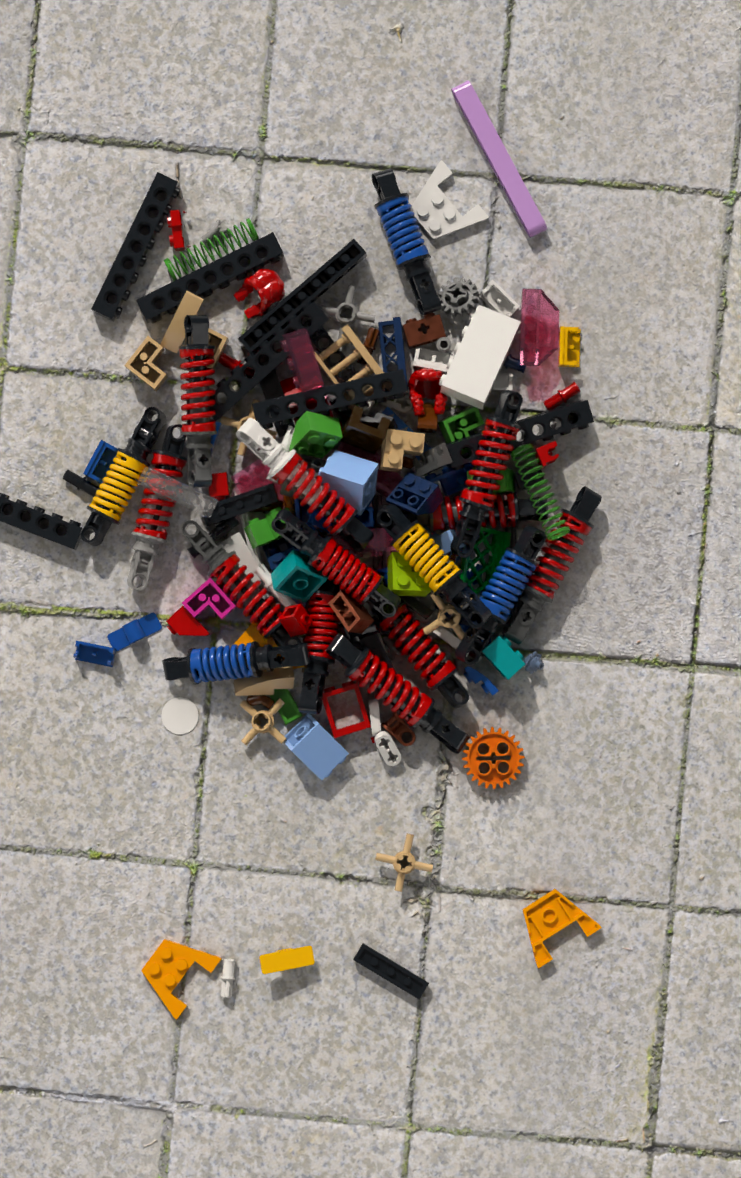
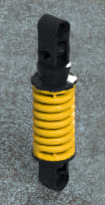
M149 407L145 410L132 437L127 440V447L125 449L118 448L117 455L113 459L115 464L109 466L110 470L106 472L107 477L103 478V483L99 485L100 490L96 491L98 497L94 496L91 504L87 506V509L92 513L81 531V539L91 546H99L103 542L112 523L120 524L121 516L125 512V507L123 506H128L129 504L126 499L131 500L132 495L130 493H135L136 491L132 486L137 487L139 485L137 480H142V475L147 470L146 467L150 466L146 459L148 454L152 453L151 448L157 441L159 433L166 423V415L156 407ZM158 414L157 419L152 421L153 416ZM95 532L94 538L90 540V535Z
M394 504L386 506L377 513V522L393 538L390 545L399 551L400 555H405L404 560L409 561V565L414 567L415 572H419V576L424 578L425 583H429V588L434 592L435 596L441 593L444 594L447 598L446 601L450 602L456 611L475 629L482 627L491 619L490 609L468 587L469 584L463 582L460 578L463 570H460L453 561L446 563L449 560V556L441 557L444 554L442 549L436 552L439 549V545L431 546L434 543V539L430 538L427 541L429 534L425 533L422 535L425 529L419 524L418 520L411 523Z

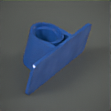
M152 612L140 619L125 624L122 628L108 634L107 638L112 648H116V651H119L161 630L162 626L156 614Z

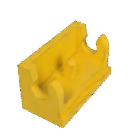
M560 326L558 367L579 368L581 332L579 327Z

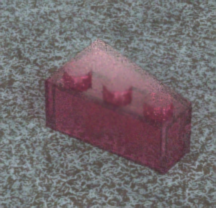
M303 328L282 335L284 340L281 341L284 352L288 354L289 359H287L290 371L292 370L294 378L292 379L295 388H298L303 393L324 386L307 329Z

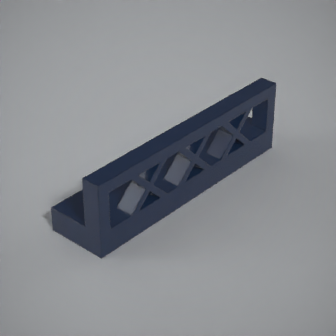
M393 317V321L378 322L383 372H388L387 366L393 361L398 365V370L403 369L408 389L401 318ZM394 325V333L388 338L383 334V327ZM389 343L396 347V352L392 357L385 352V348Z

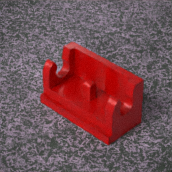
M556 441L535 449L534 452L537 453L535 457L540 459L538 464L543 466L542 469L546 465L555 462L559 457V454L552 456V451L557 446Z

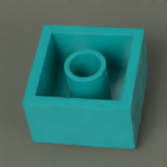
M292 550L271 573L274 591L304 603L328 578L327 575H322L324 568L321 571H317L316 568L307 564L309 557L296 550Z
M498 636L483 650L482 654L506 680H509L525 665L523 662L525 657L518 650L514 652L510 648L512 643L505 636L502 638Z

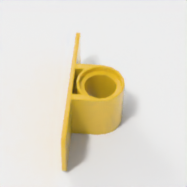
M311 946L277 950L274 953L263 954L259 957L263 974L309 966L315 963Z

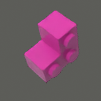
M209 578L182 602L194 618L198 617L210 606L223 620L237 608L212 578Z

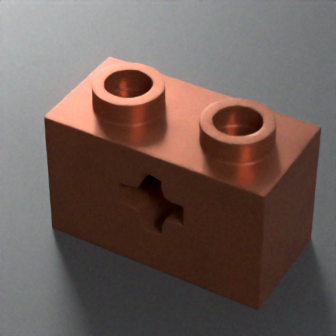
M426 314L424 319L421 320L412 318L405 321L406 324L403 325L409 349L438 341L441 337H446L440 314ZM421 326L429 328L426 334H423L422 331L419 332Z
M340 590L328 604L348 632L362 634L374 620L363 605H359L358 601L351 597L352 592L347 594L345 591Z

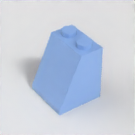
M335 450L333 455L327 458L325 466L321 467L318 475L323 478L322 484L329 483L330 490L338 492L337 498L343 497L345 499L344 505L347 503L358 510V515L363 513L376 494L378 463Z
M307 713L285 735L287 739L284 743L321 780L328 777L338 764L344 762L349 754L310 713Z

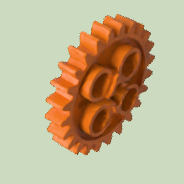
M491 727L490 732L483 728L482 735L477 731V738L470 736L473 742L471 744L466 743L469 750H463L467 754V757L462 758V760L467 761L463 768L470 769L466 774L474 775L471 779L472 781L479 779L478 786L484 782L486 789L489 784H492L493 789L496 788V784L503 788V782L510 785V778L516 780L515 772L521 774V771L517 768L518 766H524V764L519 762L520 759L525 758V756L519 755L523 748H517L520 741L513 742L515 735L508 737V730L502 734L501 728L497 732L494 731L493 727ZM502 742L508 746V750L504 754L499 753L497 750L498 744ZM481 743H486L489 747L486 754H480L478 751V746ZM493 752L495 756H510L509 760H495L494 764H492L491 760H476V757L491 756ZM483 762L489 765V771L484 774L480 773L478 769L479 765ZM501 762L508 764V770L505 773H501L498 770V765Z

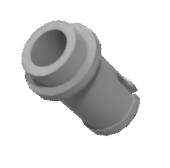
M446 337L439 338L436 343V347L440 352H447L452 346L450 339ZM444 342L447 344V347L442 348L440 344Z

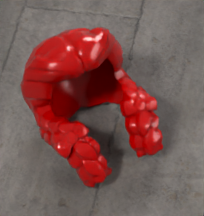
M259 269L254 275L246 278L239 291L233 295L235 300L240 302L249 293L253 292V288L258 291L261 302L244 310L247 319H252L254 316L265 315L273 303L282 300L285 296V287L282 279L275 271Z
M422 368L412 373L408 386L409 400L414 408L415 416L425 414L424 402L422 401L424 398L435 399V414H444L445 402H447L448 398L445 394L440 393L441 385H439V382L443 375L442 371Z

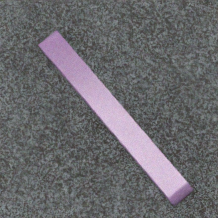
M468 80L452 88L451 91L528 236L531 238L547 230L543 217L470 81Z

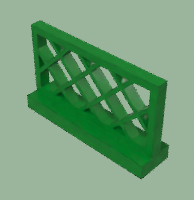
M481 527L480 538L476 540L474 546L477 557L471 560L470 556L462 558L461 569L463 573L460 578L463 582H467L469 584L468 587L476 594L481 590L482 592L486 591L485 587L490 585L489 580L493 578L492 574L497 572L496 567L501 566L499 562L502 560L506 547H509L511 533ZM493 534L492 542L489 544L486 538ZM483 541L486 549L480 552L477 545ZM489 553V560L486 564L483 556ZM480 561L482 568L477 572L474 564ZM471 569L474 575L468 580L466 576L467 570ZM486 572L485 582L483 583L480 575ZM477 580L479 587L474 591L471 583Z

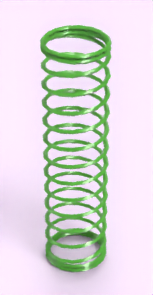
M250 218L246 219L249 230L243 222H240L243 235L238 229V227L236 225H233L237 239L235 238V236L229 228H227V234L230 242L228 241V239L222 231H220V236L223 245L221 244L217 236L213 235L217 250L211 242V240L207 238L206 240L211 254L209 253L208 249L202 241H200V246L203 255L201 254L197 246L193 245L197 260L190 251V249L187 248L186 251L191 264L189 263V261L187 260L182 251H180V256L184 267L182 266L176 255H173V259L176 264L177 270L175 269L174 265L172 264L169 258L164 259V262L171 274L173 281L177 280V278L171 266L173 267L178 277H182L176 260L178 261L179 265L181 266L186 275L188 274V270L185 265L184 259L186 260L192 271H195L190 254L195 260L198 267H202L196 250L198 251L206 265L208 264V260L205 255L203 247L207 251L212 261H215V258L211 250L210 244L214 248L219 258H222L216 239L219 242L222 249L224 250V252L226 253V255H228L229 253L225 245L223 236L229 244V246L231 247V249L233 250V252L235 251V248L231 240L230 234L236 241L239 248H242V245L240 243L237 231L241 235L246 245L249 244L243 226L248 232L253 242L255 240H258V234Z
M533 444L520 446L511 452L512 460L517 461L515 466L520 468L518 473L523 475L521 480L526 481L524 487L529 488L527 494L532 495L530 500L535 502L533 507L538 508L536 514L541 515L539 521L544 522L542 527L547 529L545 531L547 540L558 539L568 534L570 527H562L547 534L549 529L564 524L566 520L559 521L550 527H544L545 523L563 516L564 513L554 515L547 520H541L544 515L560 509V506L554 507L545 513H538L541 508L556 503L557 500L549 501L539 507L535 506L538 501L548 499L554 493H549L538 500H532L533 496L551 489L552 486L544 487L535 493H529L532 488L547 483L548 479L542 480L533 486H526L529 481L541 478L545 473L537 474L528 480L523 479L526 474L536 472L542 469L543 466H537L526 473H520L521 469L534 465L540 460L535 459L523 466H517L520 461L527 460L537 454L533 452L521 459L515 460L514 458L523 456L534 449Z

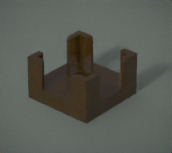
M354 406L350 418H347L342 430L343 438L340 441L375 455L385 439L391 420L382 417L378 429L360 423L363 409Z

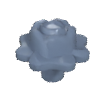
M536 651L533 654H529L524 660L525 671L533 674L538 669L542 670L544 667V663L541 660L542 655Z

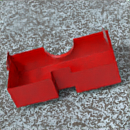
M171 210L170 216H167L168 228H172L173 235H169L170 246H174L175 251H185L180 210Z

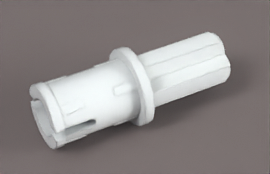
M224 959L223 974L220 976L222 978L220 996L224 998L232 996L233 980L236 978L234 977L235 959Z

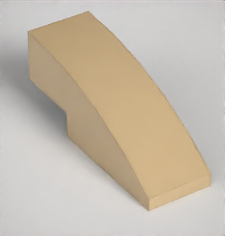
M186 291L160 343L162 347L177 354L179 346H181L185 338L184 319L186 315L197 314L204 300L203 298Z
M293 666L274 668L271 672L263 671L260 678L251 676L249 678L235 679L233 681L235 696L274 695V689H293Z

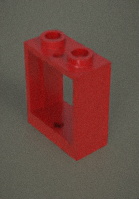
M353 681L342 683V688L336 690L334 686L324 689L322 700L334 738L371 727L358 683L354 684ZM354 689L364 721L336 729L327 697Z

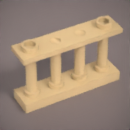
M348 324L342 328L344 332L341 335L342 337L319 355L314 350L311 351L313 355L311 360L317 367L321 365L334 384H338L334 377L356 359L359 358L360 360L362 357L367 363L364 365L365 368L348 381L364 378L368 374L372 375L375 373L377 375L384 373ZM351 342L355 347L353 353L329 370L323 363V360L346 343L349 344ZM383 383L382 390L386 388L387 391H390L393 388L392 383ZM370 387L363 394L371 396L374 393V389ZM345 392L344 397L347 401H351L350 397ZM356 405L349 406L348 408L353 410Z

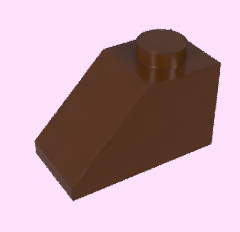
M424 404L425 414L418 415L417 432L436 433L437 414H435L434 405Z

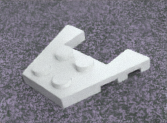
M442 160L438 163L412 204V208L409 210L414 212V218L417 219L418 223L432 240L454 233L465 227H470L478 222H483L489 218L479 204L462 216L438 186L453 174Z

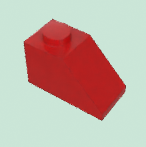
M185 606L178 609L166 621L169 624L167 628L174 635L176 633L180 636L210 635L206 628L192 616Z

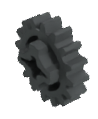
M462 277L458 281L457 278H454V282L451 283L448 280L447 286H441L443 292H438L441 301V310L445 311L447 316L452 314L453 318H455L459 314L463 317V313L466 312L469 315L470 309H476L474 303H479L478 297L480 295L476 285L472 284L470 279L465 281L464 277Z

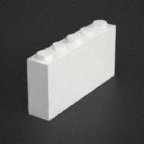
M478 304L476 311L472 310L468 320L471 322L469 326L464 327L461 334L463 339L461 343L457 342L454 349L455 357L454 359H449L446 367L449 370L446 375H442L439 385H441L440 393L483 410L519 331L521 321Z

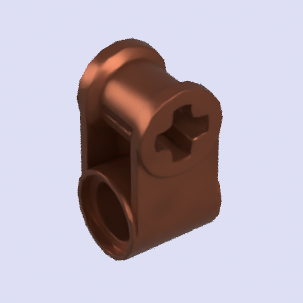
M393 712V716L381 724L403 746L414 744L416 740L415 733L406 725L403 719L399 718L396 712ZM405 732L412 734L413 738L410 743L402 741V735Z

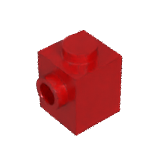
M227 472L212 474L209 497L217 499L214 501H222L226 497H230Z
M302 604L285 607L279 618V621L290 637L306 634L313 621Z

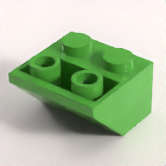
M306 411L296 422L289 448L290 451L295 449L296 453L323 459L343 438L339 419Z

